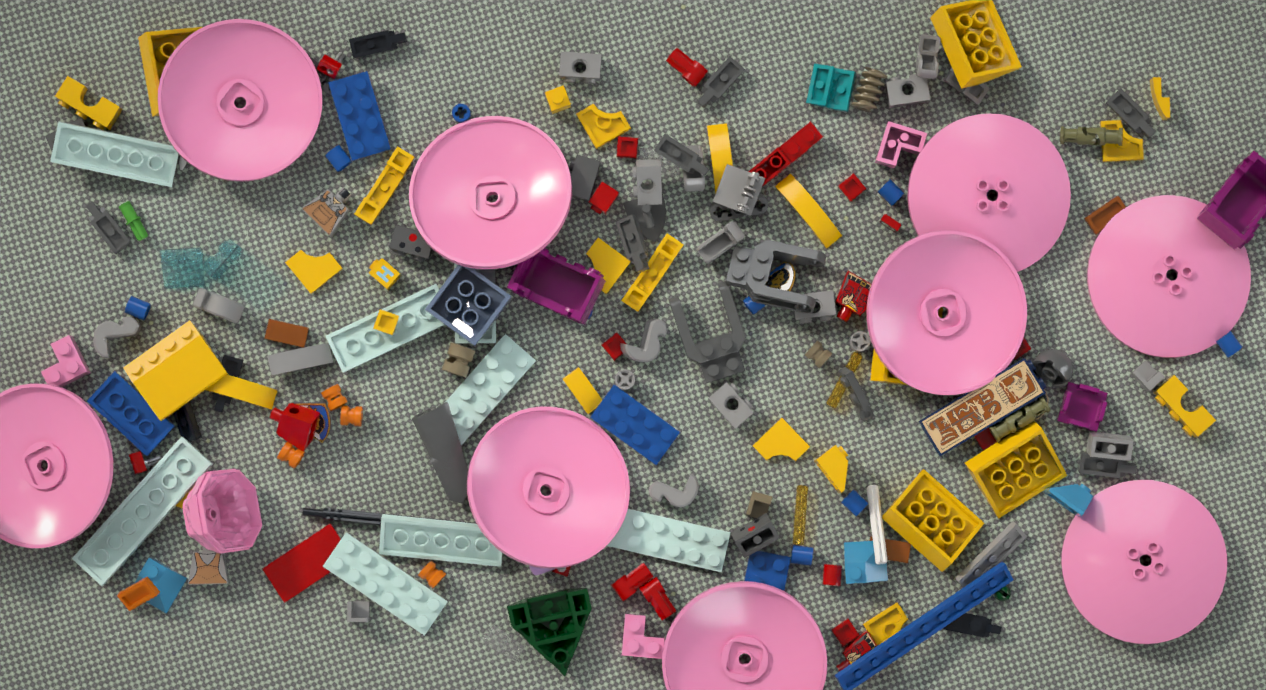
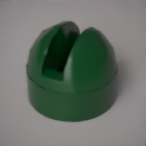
M1007 586L1001 588L1003 592L1008 594L1007 597H1004L998 591L994 593L995 598L999 601H1006L1011 595V591Z

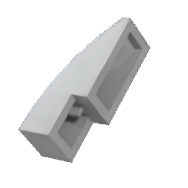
M329 343L267 356L273 377L334 363Z

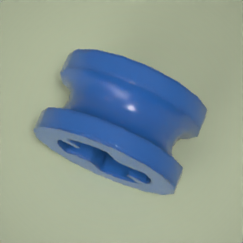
M457 104L453 107L452 116L455 121L462 123L470 118V110L465 104ZM459 108H463V111H467V113L464 114V118L460 119V116L456 117V113H458Z

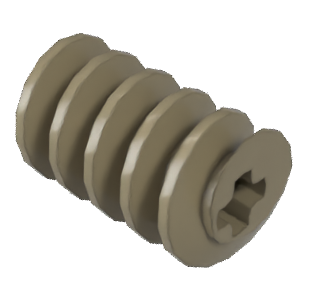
M864 67L867 70L862 72V76L865 79H860L859 83L862 86L857 87V92L860 94L854 96V99L858 102H852L851 106L865 112H871V109H877L873 102L880 101L875 95L882 94L878 86H885L880 80L887 79L888 76L879 70Z

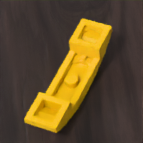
M727 123L707 126L715 194L726 165L733 166Z
M397 146L387 161L386 167L368 195L364 197L354 215L372 225L392 197L415 157Z
M791 173L775 186L785 200L792 205L811 228L814 235L826 249L842 237V234Z
M667 233L647 262L649 269L639 274L621 301L639 312L684 244Z
M225 375L206 389V391L271 410L278 391L230 375Z

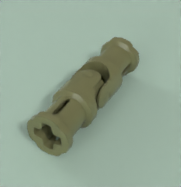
M1061 126L1060 144L1066 142L1077 143L1078 145L1118 144L1122 146L1123 128H1119V130H1108L1105 127L1067 129Z
M1040 396L1039 400L1029 406H1023L1003 418L1002 422L995 426H990L989 430L994 439L1000 442L1001 438L1010 433L1014 434L1026 425L1036 421L1038 416L1051 410L1045 399Z

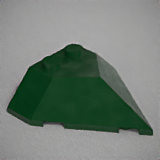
M564 589L528 597L508 605L507 610L511 627L520 633L546 660L552 663L562 675L566 676L569 664L592 609L588 589Z

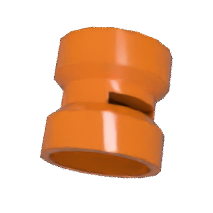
M339 384L321 392L322 397L328 402L327 406L330 411L348 403L346 397L341 394L342 389Z
M342 405L340 425L347 426L351 423L354 426L361 427L363 407L356 406L350 409L349 406Z
M286 442L279 452L277 459L289 461V466L295 469L303 458L305 451L295 450L292 444Z
M432 560L418 574L421 579L427 580L428 585L432 589L446 575L443 570L436 569V564Z

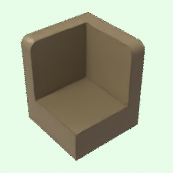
M752 491L746 515L758 518L768 513L772 496Z

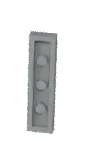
M1012 521L955 577V580L964 588L1002 562L1027 537L1026 534Z

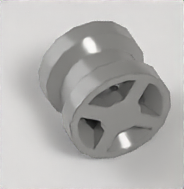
M857 331L850 337L849 345L853 351L863 352L870 345V337L866 332Z
M620 370L615 376V384L621 390H629L635 384V376L630 370Z

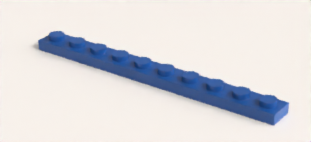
M1000 562L835 674L834 676L842 690H853L1012 582L1014 579L1006 564Z

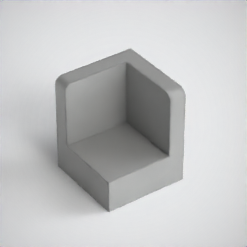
M1147 361L1142 362L1130 373L1146 392L1153 389L1165 378L1160 371L1156 372Z
M347 601V622H370V601Z

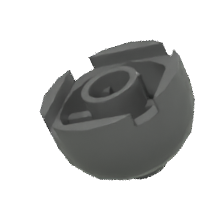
M1046 349L1040 352L1032 362L1036 369L1033 371L1038 378L1041 377L1044 383H1047V380L1054 383L1052 387L1064 388L1073 374L1074 367L1067 352L1061 349Z

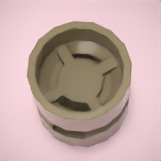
M450 343L447 352L449 358L445 359L441 370L467 378L470 369L468 363L472 362L475 350Z

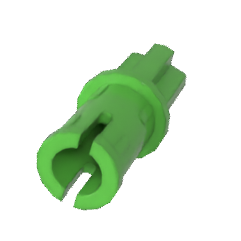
M127 201L121 204L119 209L127 221L126 225L130 226L136 239L141 241L147 238L148 234L140 221L141 217L137 216L131 202Z

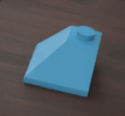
M1082 483L1080 486L1074 484L1046 488L1044 490V493L1076 516L1084 514L1094 497L1090 494L1091 490Z
M873 541L844 542L846 584L888 581L887 563L878 565L875 562Z
M149 557L136 582L145 577L152 581L160 593L147 601V603L167 614L187 577L153 557Z

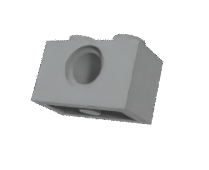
M561 51L559 78L567 83L583 80L585 84H595L596 81H600L601 54ZM577 64L586 66V70L583 73H577L574 68Z
M916 74L909 75V79L901 80V77L889 78V82L885 83L889 109L929 103L930 101L927 78H920ZM905 85L910 86L913 91L912 94L905 95L902 92V87Z
M636 160V167H632L633 179H637V186H633V198H637L638 205L662 204L661 160ZM646 179L652 181L649 185H644L642 182Z
M833 290L804 294L816 300L820 307L819 312L801 313L793 311L794 321H799L800 324L811 323V319L819 318L820 321L832 320V316L836 315Z
M726 382L708 400L727 422L736 429L754 413L751 410L754 407L746 398L744 400L738 395L740 391L733 383L729 385ZM735 399L738 402L737 409H728L726 406L727 401Z
M1089 431L1086 452L1090 457L1131 461L1134 441L1128 435Z

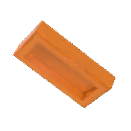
M145 577L119 592L117 597L131 611L156 597L160 591L148 577Z

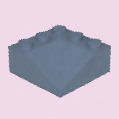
M457 265L425 310L475 346L512 297L475 269Z

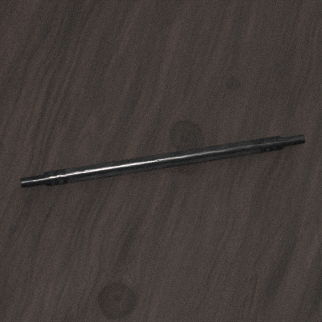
M303 508L302 516L381 526L382 513L333 508Z

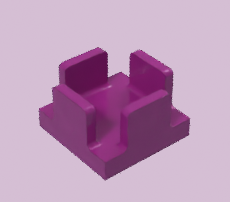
M1068 382L1057 421L1097 432L1099 423L1102 422L1106 410L1108 393L1084 384Z

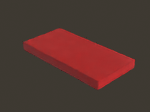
M331 523L262 568L284 603L331 573L323 565L341 540Z

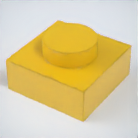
M380 309L373 329L393 335L400 316Z

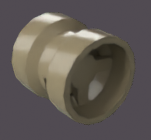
M817 340L806 352L805 356L808 359L815 360V365L820 369L833 353L829 350L824 351L822 343Z

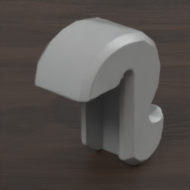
M922 34L919 38L916 75L920 78L935 79L938 75V52L941 39L939 36Z
M701 145L686 146L703 158ZM683 170L684 190L686 192H699L705 189L703 174L698 171L692 174Z
M732 221L697 247V252L706 264H710L745 238V234L738 224Z
M203 288L198 289L193 301V307L235 324L239 323L245 309L243 304Z
M123 317L122 325L113 321H105L99 324L94 331L93 338L96 352L104 358L111 359L109 339L137 336L141 331L140 323L132 317Z
M660 319L646 321L640 347L621 343V351L624 356L637 362H650L656 359L661 347L658 336L665 337L667 335L666 323Z
M692 473L683 491L656 481L650 485L649 495L657 502H661V497L665 496L671 505L685 507L691 504L697 496L699 483L696 476Z

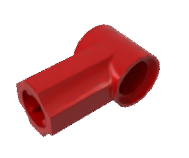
M676 48L666 60L693 87H696L708 73V70L696 60L693 61L679 48Z
M642 563L629 574L622 576L614 582L611 587L620 599L625 601L654 576L647 566Z
M657 577L639 587L661 620L676 612Z

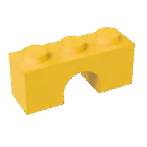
M67 76L55 95L59 99L58 104L66 109L74 108L77 110L75 114L84 120L87 117L94 120L93 125L101 130L104 128L111 130L123 109L103 96L95 106H86L84 104V95L88 88Z
M1172 375L1153 392L1156 395L1155 400L1161 406L1165 405L1170 410L1169 415L1176 422L1179 420L1184 427L1182 429L1188 436L1199 437L1216 420L1203 405L1198 406L1192 412L1183 409L1181 397L1188 389L1175 375Z

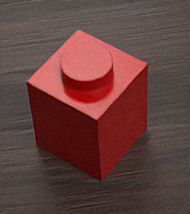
M602 181L589 200V204L592 205L590 209L599 215L601 213L606 215L619 196V192Z

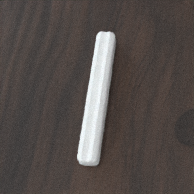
M869 485L867 487L875 562L881 565L886 564L888 560L879 488L877 485Z

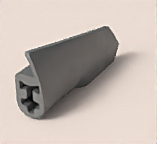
M445 402L437 408L434 406L412 417V421L426 447L429 459L449 500L463 504L467 496L468 467L449 404Z

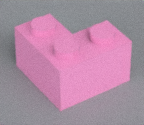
M888 121L875 163L894 169L901 150L919 155L923 149L927 133Z
M70 335L51 343L59 363L41 371L47 384L63 387L91 373L74 337Z
M625 614L622 655L662 659L664 638L644 636L646 615Z

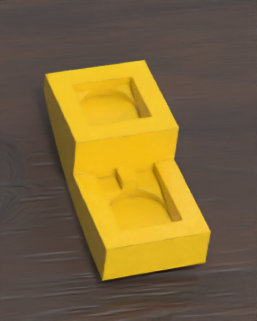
M1153 77L1150 80V89L1154 105L1162 120H1168L1170 118V97H1162L1161 77Z
M579 367L563 378V381L587 414L598 407L602 398Z

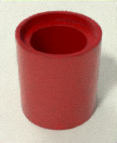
M824 564L822 585L841 586L842 565Z

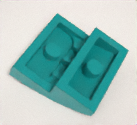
M814 63L806 103L848 112L856 72Z

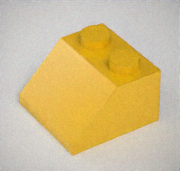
M834 445L814 460V462L837 492L842 493L845 490L848 468L846 457L848 454L842 446L837 447Z

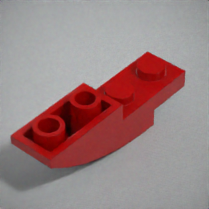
M810 121L748 172H756L760 174L759 176L764 177L763 187L804 155L824 136Z

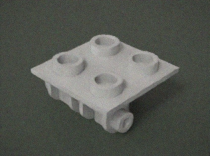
M727 164L713 202L751 216L765 178L759 176V173H750Z

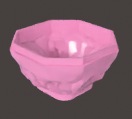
M227 469L205 472L198 477L195 486L183 502L186 531L191 538L195 539L206 549L216 553H228L249 550L250 547H253L262 528L256 487L240 470Z

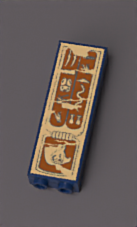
M1025 358L1021 359L998 373L990 383L961 395L918 421L937 454L942 456L1045 394L1044 389L1047 387L1041 377L1037 379L1033 371L1036 369L1030 360L1026 361Z

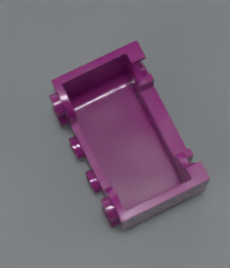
M1252 151L1241 161L1197 216L1201 223L1233 249L1237 247L1241 249L1254 237V232L1260 226L1257 222L1261 217L1263 219L1266 218V160L1255 151Z
M545 247L533 257L518 263L507 288L527 300L585 325L606 281L603 279L604 275L600 274L601 272L593 268L585 270L586 267L576 262L574 265L567 263V258L556 254L555 257L550 255L549 250Z

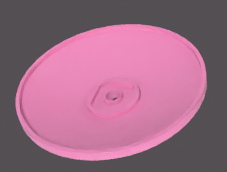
M231 19L215 22L195 31L174 50L160 78L158 110L161 124L169 142L191 166L207 175L223 180L254 181L272 176L294 163L307 149L313 140L320 122L322 89L312 60L292 37L282 30L260 21ZM243 98L246 101L245 107L237 108L234 104L235 100Z
M978 114L959 119L945 126L925 144L913 165L908 183L907 197L910 218L918 236L936 231H959L975 235L998 248L1012 263L1015 270L1019 272L1040 260L1060 237L1068 218L1071 192L1068 173L1061 155L1042 132L1029 123L1011 116ZM990 189L997 192V198L994 201H990L987 198V192Z
M486 116L470 119L440 134L420 156L414 168L409 186L411 214L425 242L443 258L455 264L474 269L505 268L521 263L539 253L555 238L568 216L572 200L570 171L565 157L556 143L546 133L532 124L503 116ZM490 195L498 196L497 201L493 203L488 202L487 199Z
M1162 195L1142 199L1117 213L1099 233L1094 242L1087 268V285L1091 303L1105 328L1117 340L1135 351L1161 358H1177L1196 354L1213 346L1217 340L1231 331L1244 311L1251 284V269L1246 248L1243 246L1241 249L1238 247L1233 249L1197 219V216L1206 206L1205 203L1175 195ZM1170 269L1177 273V278L1174 281H1170L1166 276L1167 271Z
M959 231L930 232L917 236L899 246L879 268L872 282L867 300L868 332L875 352L882 363L903 383L917 390L937 395L963 394L981 388L993 381L995 376L1005 370L1014 359L1022 343L1027 323L1026 295L1020 277L1012 263L998 248L988 241ZM940 307H945L947 310L945 318L938 316Z
M24 384L12 387L0 393V539L26 548H46L66 543L83 533L96 520L107 501L113 479V453L110 439L96 412L73 392L49 384ZM43 460H46L48 463L46 471H43L41 468Z
M533 407L510 414L500 420L485 434L470 461L467 475V495L472 515L478 527L498 550L508 557L529 566L564 568L579 564L595 556L615 537L627 513L630 482L625 461L618 447L600 426L585 416L567 409ZM542 486L549 487L551 491L549 496H544L541 493L540 488Z
M1133 480L1110 486L1099 492L1092 498L1082 516L1075 515L1063 542L1061 567L1064 584L1071 601L1079 613L1092 626L1102 633L1124 642L1156 644L1173 640L1188 633L1210 614L1218 602L1225 584L1227 553L1219 526L1210 512L1195 497L1174 485L1164 482ZM1142 555H1148L1151 558L1149 566L1141 565L1140 557Z
M749 581L730 582L700 593L677 614L664 642L662 671L667 690H823L827 675V652L824 638L817 622L810 612L793 596L764 583ZM746 653L751 659L748 663H742L739 660V656Z

